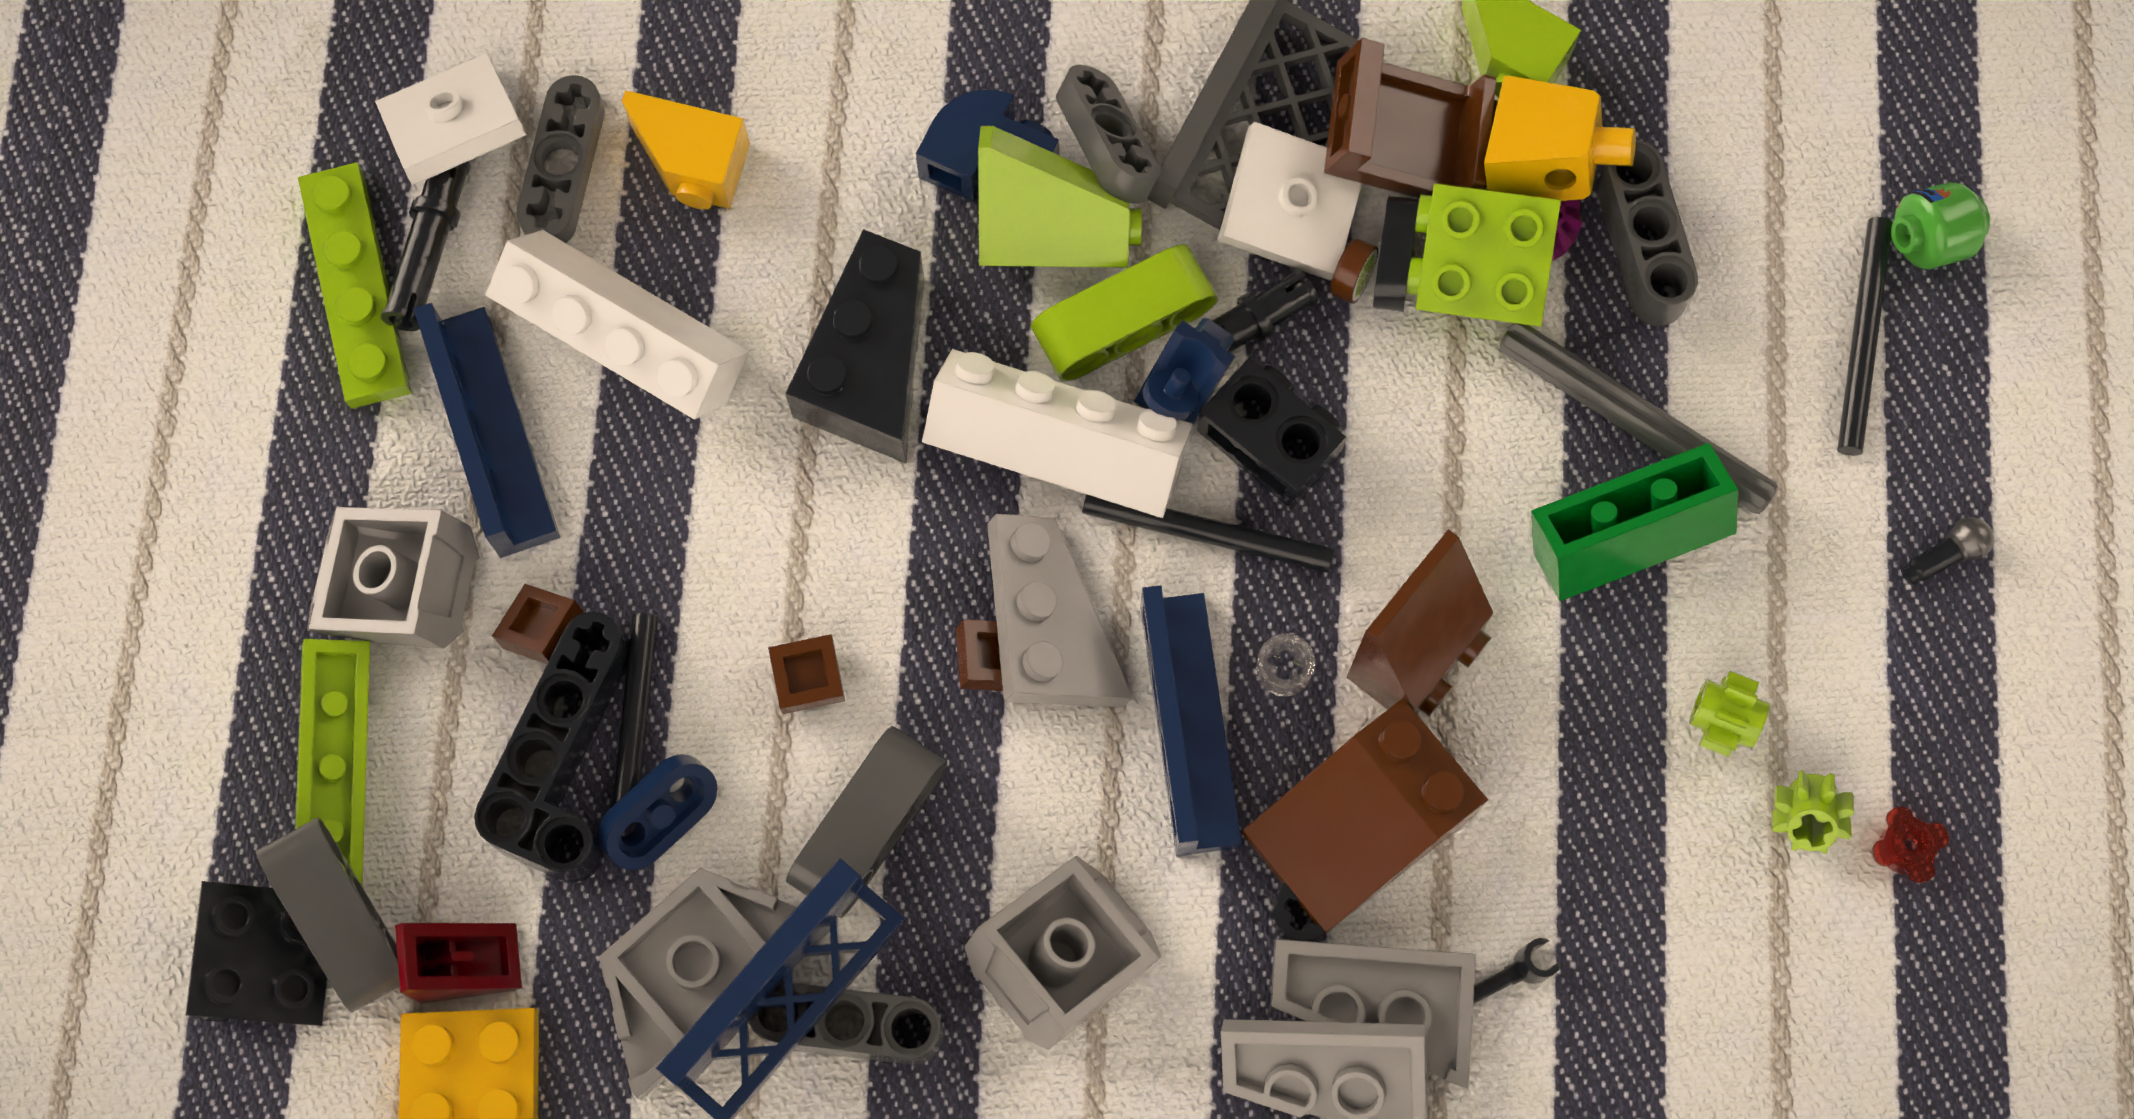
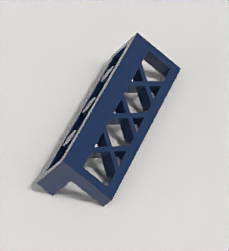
M432 302L413 308L485 538L500 558L561 538L492 322L485 307L445 320L441 319Z
M1161 585L1142 587L1140 609L1176 856L1240 848L1242 842L1204 593L1163 598Z
M840 858L660 1062L656 1069L714 1119H734L903 925L905 918L864 884L861 875ZM856 897L884 920L867 941L839 943L838 917ZM830 928L831 944L815 945ZM857 952L841 970L840 954ZM831 954L833 980L822 993L795 995L793 969L803 957ZM785 979L786 996L769 997ZM812 1004L796 1022L795 1005ZM786 1006L787 1033L778 1044L749 1047L748 1020L759 1008ZM739 1032L740 1048L724 1049ZM766 1056L751 1074L750 1057ZM740 1058L742 1085L722 1107L699 1087L695 1081L713 1060Z

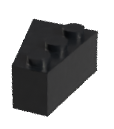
M862 230L785 393L793 418L903 463L907 462L908 431L914 391L913 380L924 289V272L920 251L870 231Z

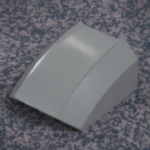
M337 507L323 550L309 611L307 631L394 645L446 648L464 632L462 620L475 562L480 559L471 526L442 510Z
M1078 856L1073 857L980 925L964 946L973 976L984 984L1019 1027L1024 1039L1046 1050H1050L1162 958L1149 929L1104 875Z

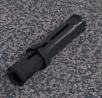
M469 161L426 179L421 196L416 197L412 201L409 214L413 222L386 306L381 314L382 320L390 326L394 323L395 317L400 316L397 329L404 331H417L420 329L413 308L427 304L448 233L458 226L461 214L457 209V204L466 176L471 168Z

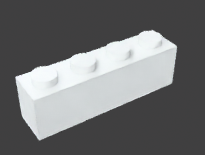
M544 230L507 240L485 296L694 420L726 405L750 352Z
M952 349L934 380L922 443L1163 518L1178 481L1193 424L1182 420L1176 421L1174 417L1157 414L1151 409L1147 410L1115 400L1107 393L1101 391H1086L1054 381L1044 373L1036 371L1025 372L999 364L983 354L974 352L964 353Z

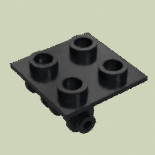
M201 881L185 1016L201 1017V1020L212 1022H228L229 1019L322 1026L327 977L274 889Z

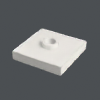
M487 53L375 101L403 169L412 185L526 135Z
M1254 122L1247 129L1217 241L1293 268H1299L1304 272L1331 281L1340 257L1345 250L1362 183L1325 174L1326 147Z

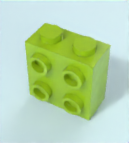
M1435 183L1432 196L1420 195L1415 232L1427 234L1423 258H1411L1406 294L1418 295L1415 310L1542 327L1561 199Z

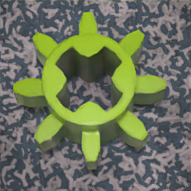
M1729 671L1727 677H1723L1721 684L1708 679L1704 682L1689 719V725L1702 729L1703 736L1699 746L1728 757L1731 751L1737 749L1738 744L1749 748L1754 747L1763 730L1770 708V703L1757 699L1758 695L1755 693L1759 685L1758 681Z
M1801 770L1798 771V778L1791 783L1789 788L1779 785L1775 787L1774 806L1776 809L1772 811L1773 832L1780 833L1787 831L1791 840V850L1797 851L1801 848L1807 851H1821L1822 854H1827L1828 847L1834 844L1837 837L1842 839L1851 838L1850 816L1854 814V795L1852 792L1838 794L1834 774L1830 773L1827 776L1806 774Z

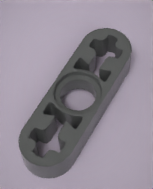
M1086 65L1070 67L1056 94V100L1096 178L1109 194L1119 200L1134 204L1146 201L1161 174V168L1113 80L1098 69Z
M578 75L562 77L555 81L547 91L517 206V220L524 235L544 230L567 243L576 231L605 115L604 105L597 87L585 77ZM575 97H583L587 108H578L573 121L575 135L567 131L569 119L563 105H572ZM569 149L578 155L577 164L570 172L563 175H554L545 170V161L553 151ZM547 188L555 192L553 206L560 220H550L546 228H540L534 215H545L550 200L545 189Z

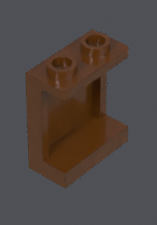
M1361 38L1337 61L1324 167L1325 174L1419 199L1421 194L1432 196L1435 183L1485 189L1487 187L1484 161L1498 100L1494 99L1496 77L1483 74L1473 84L1464 85L1383 62L1385 44L1366 38Z

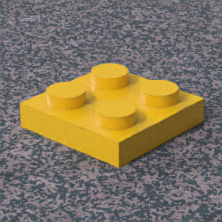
M535 1008L401 1013L399 1119H538L539 1010Z

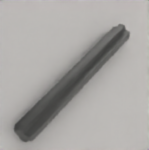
M1513 323L1503 336L1499 346L1501 352L1665 457L1670 458L1710 443L1738 488V503L1749 511L1760 514L1776 494L1778 488L1776 482L1530 325Z

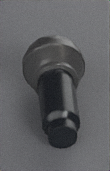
M1968 517L1960 519L1955 523L1950 533L1946 535L1945 540L1911 559L1909 565L1901 569L1902 576L1908 584L1913 585L1918 581L1924 582L1958 561L1981 560L1987 556L1993 547L1994 535L1991 527L1979 518Z

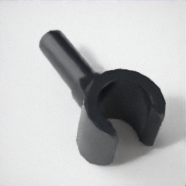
M1546 938L1532 940L1517 951L1512 964L1475 984L1473 1002L1477 1003L1509 985H1515L1521 981L1530 984L1541 983L1558 972L1561 962L1547 970H1540L1531 961V952L1545 945L1549 940Z

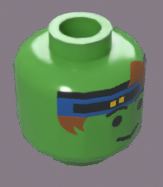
M1948 182L1905 195L1896 208L1894 221L1891 226V237L1897 250L1909 262L1918 268L1930 270L1974 257L1982 248L1985 237L1989 232L1990 215L1981 197L1964 184Z

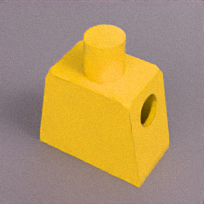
M1504 76L1484 161L1487 190L1561 199V201L1585 199L1592 193L1597 164L1633 165L1636 130L1635 128L1603 127L1601 96L1594 90L1514 76Z

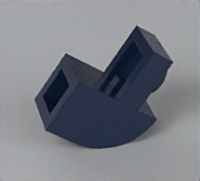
M978 90L953 99L938 112L916 152L919 179L974 202L979 192L978 146L981 126H995L1059 155V139L1053 137V134L1046 127L1035 121H1015L1013 94L998 90Z

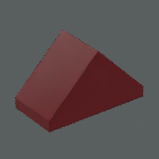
M400 923L395 925L400 993L421 1004L509 992L522 988L516 923Z

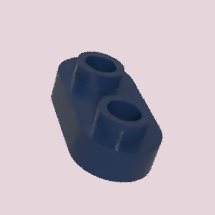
M674 755L663 760L603 816L598 828V842L601 849L616 865L623 869L638 870L651 865L710 811L715 803L718 791L715 776L697 758L690 755ZM684 777L683 785L678 790L670 792L671 786ZM636 822L634 830L629 835L621 837L623 831L631 823Z

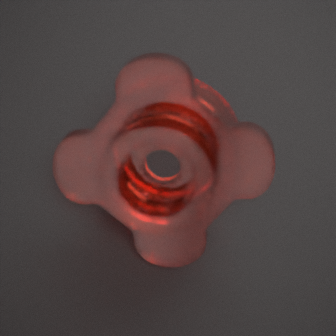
M1907 807L1893 808L1886 815L1885 819L1888 827L1882 832L1879 840L1874 843L1872 856L1878 865L1888 867L1899 874H1908L1909 879L1915 883L1927 882L1935 875L1933 862L1938 850L1946 847L1949 842L1948 832L1940 823L1927 824L1915 818L1912 811ZM1906 839H1912L1916 843L1915 850L1911 851L1905 847Z

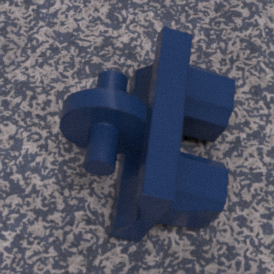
M1203 318L1195 328L1182 320L1173 331L1133 402L1142 408L1151 409L1157 414L1174 417L1176 421L1182 420L1192 423L1194 426L1199 417L1200 410L1207 404L1235 358L1233 354L1228 352L1235 340L1232 334L1208 318Z

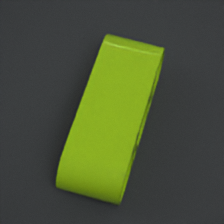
M1180 244L1153 255L1051 306L1033 320L1030 327L1059 379L1063 382L1078 379L1174 331L1182 320L1190 323L1198 319L1216 305L1218 297L1188 245Z

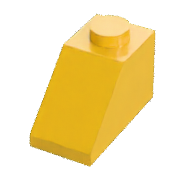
M625 90L622 103L631 128L671 195L675 196L681 203L697 209H709L711 205L730 209L750 146L744 119Z

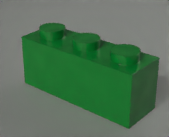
M1706 443L1531 510L1533 554L1559 601H1563L1735 535L1737 531L1738 488L1710 443Z

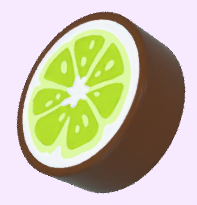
M1358 238L1352 240L1347 245L1340 257L1331 281L1330 290L1333 296L1351 304H1355L1358 301L1375 268L1379 253L1377 246Z

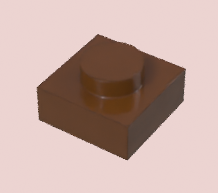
M524 584L492 637L505 650L547 664L566 626L573 618L584 613V611L573 599Z
M964 619L956 628L960 689L1003 691L997 622Z
M832 634L768 647L782 715L845 702Z

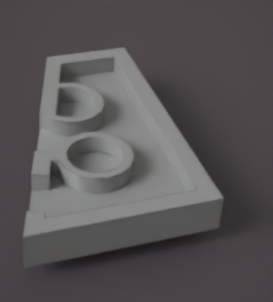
M995 514L988 522L987 527L1004 702L1104 707L1126 706L1133 699V696L1056 518Z
M1275 939L1270 1003L1272 1007L1307 1022L1426 1025L1427 1072L1466 1089L1469 1087L1476 954Z
M1224 1019L1221 1028L1224 1093L1300 1118L1308 1113L1323 1119H1428L1426 1025Z

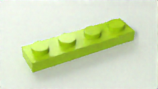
M357 162L298 177L345 402L353 409L412 394L399 332L396 328V318L391 326L386 324L381 318L390 291L363 170Z
M303 639L295 829L319 817L328 828L363 887L370 641Z

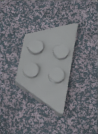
M699 868L599 956L605 985L609 989L612 1001V1015L617 1036L621 1040L627 1064L630 1090L637 1099H644L666 1079L656 1067L797 908L796 906L780 901L775 896L754 888H746L731 882L728 878ZM829 928V929L824 933V935L817 941V943H818L820 940H822V939L830 932V928Z

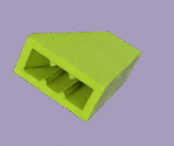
M981 126L978 146L979 266L1128 268L1129 246H1141L1142 208H1130V203L1119 200L1109 194L1100 185L1093 170L995 126Z

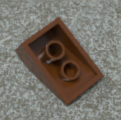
M1448 529L1367 628L1346 677L1387 710L1404 698L1415 713L1421 710L1430 717L1453 687L1444 678L1458 661L1469 668L1492 638L1483 630L1493 615V610L1460 538Z
M1402 698L1343 744L1242 831V834L1282 884L1285 882L1299 899V905L1316 925L1319 924L1325 931L1324 935H1326L1470 821L1488 799L1405 699Z

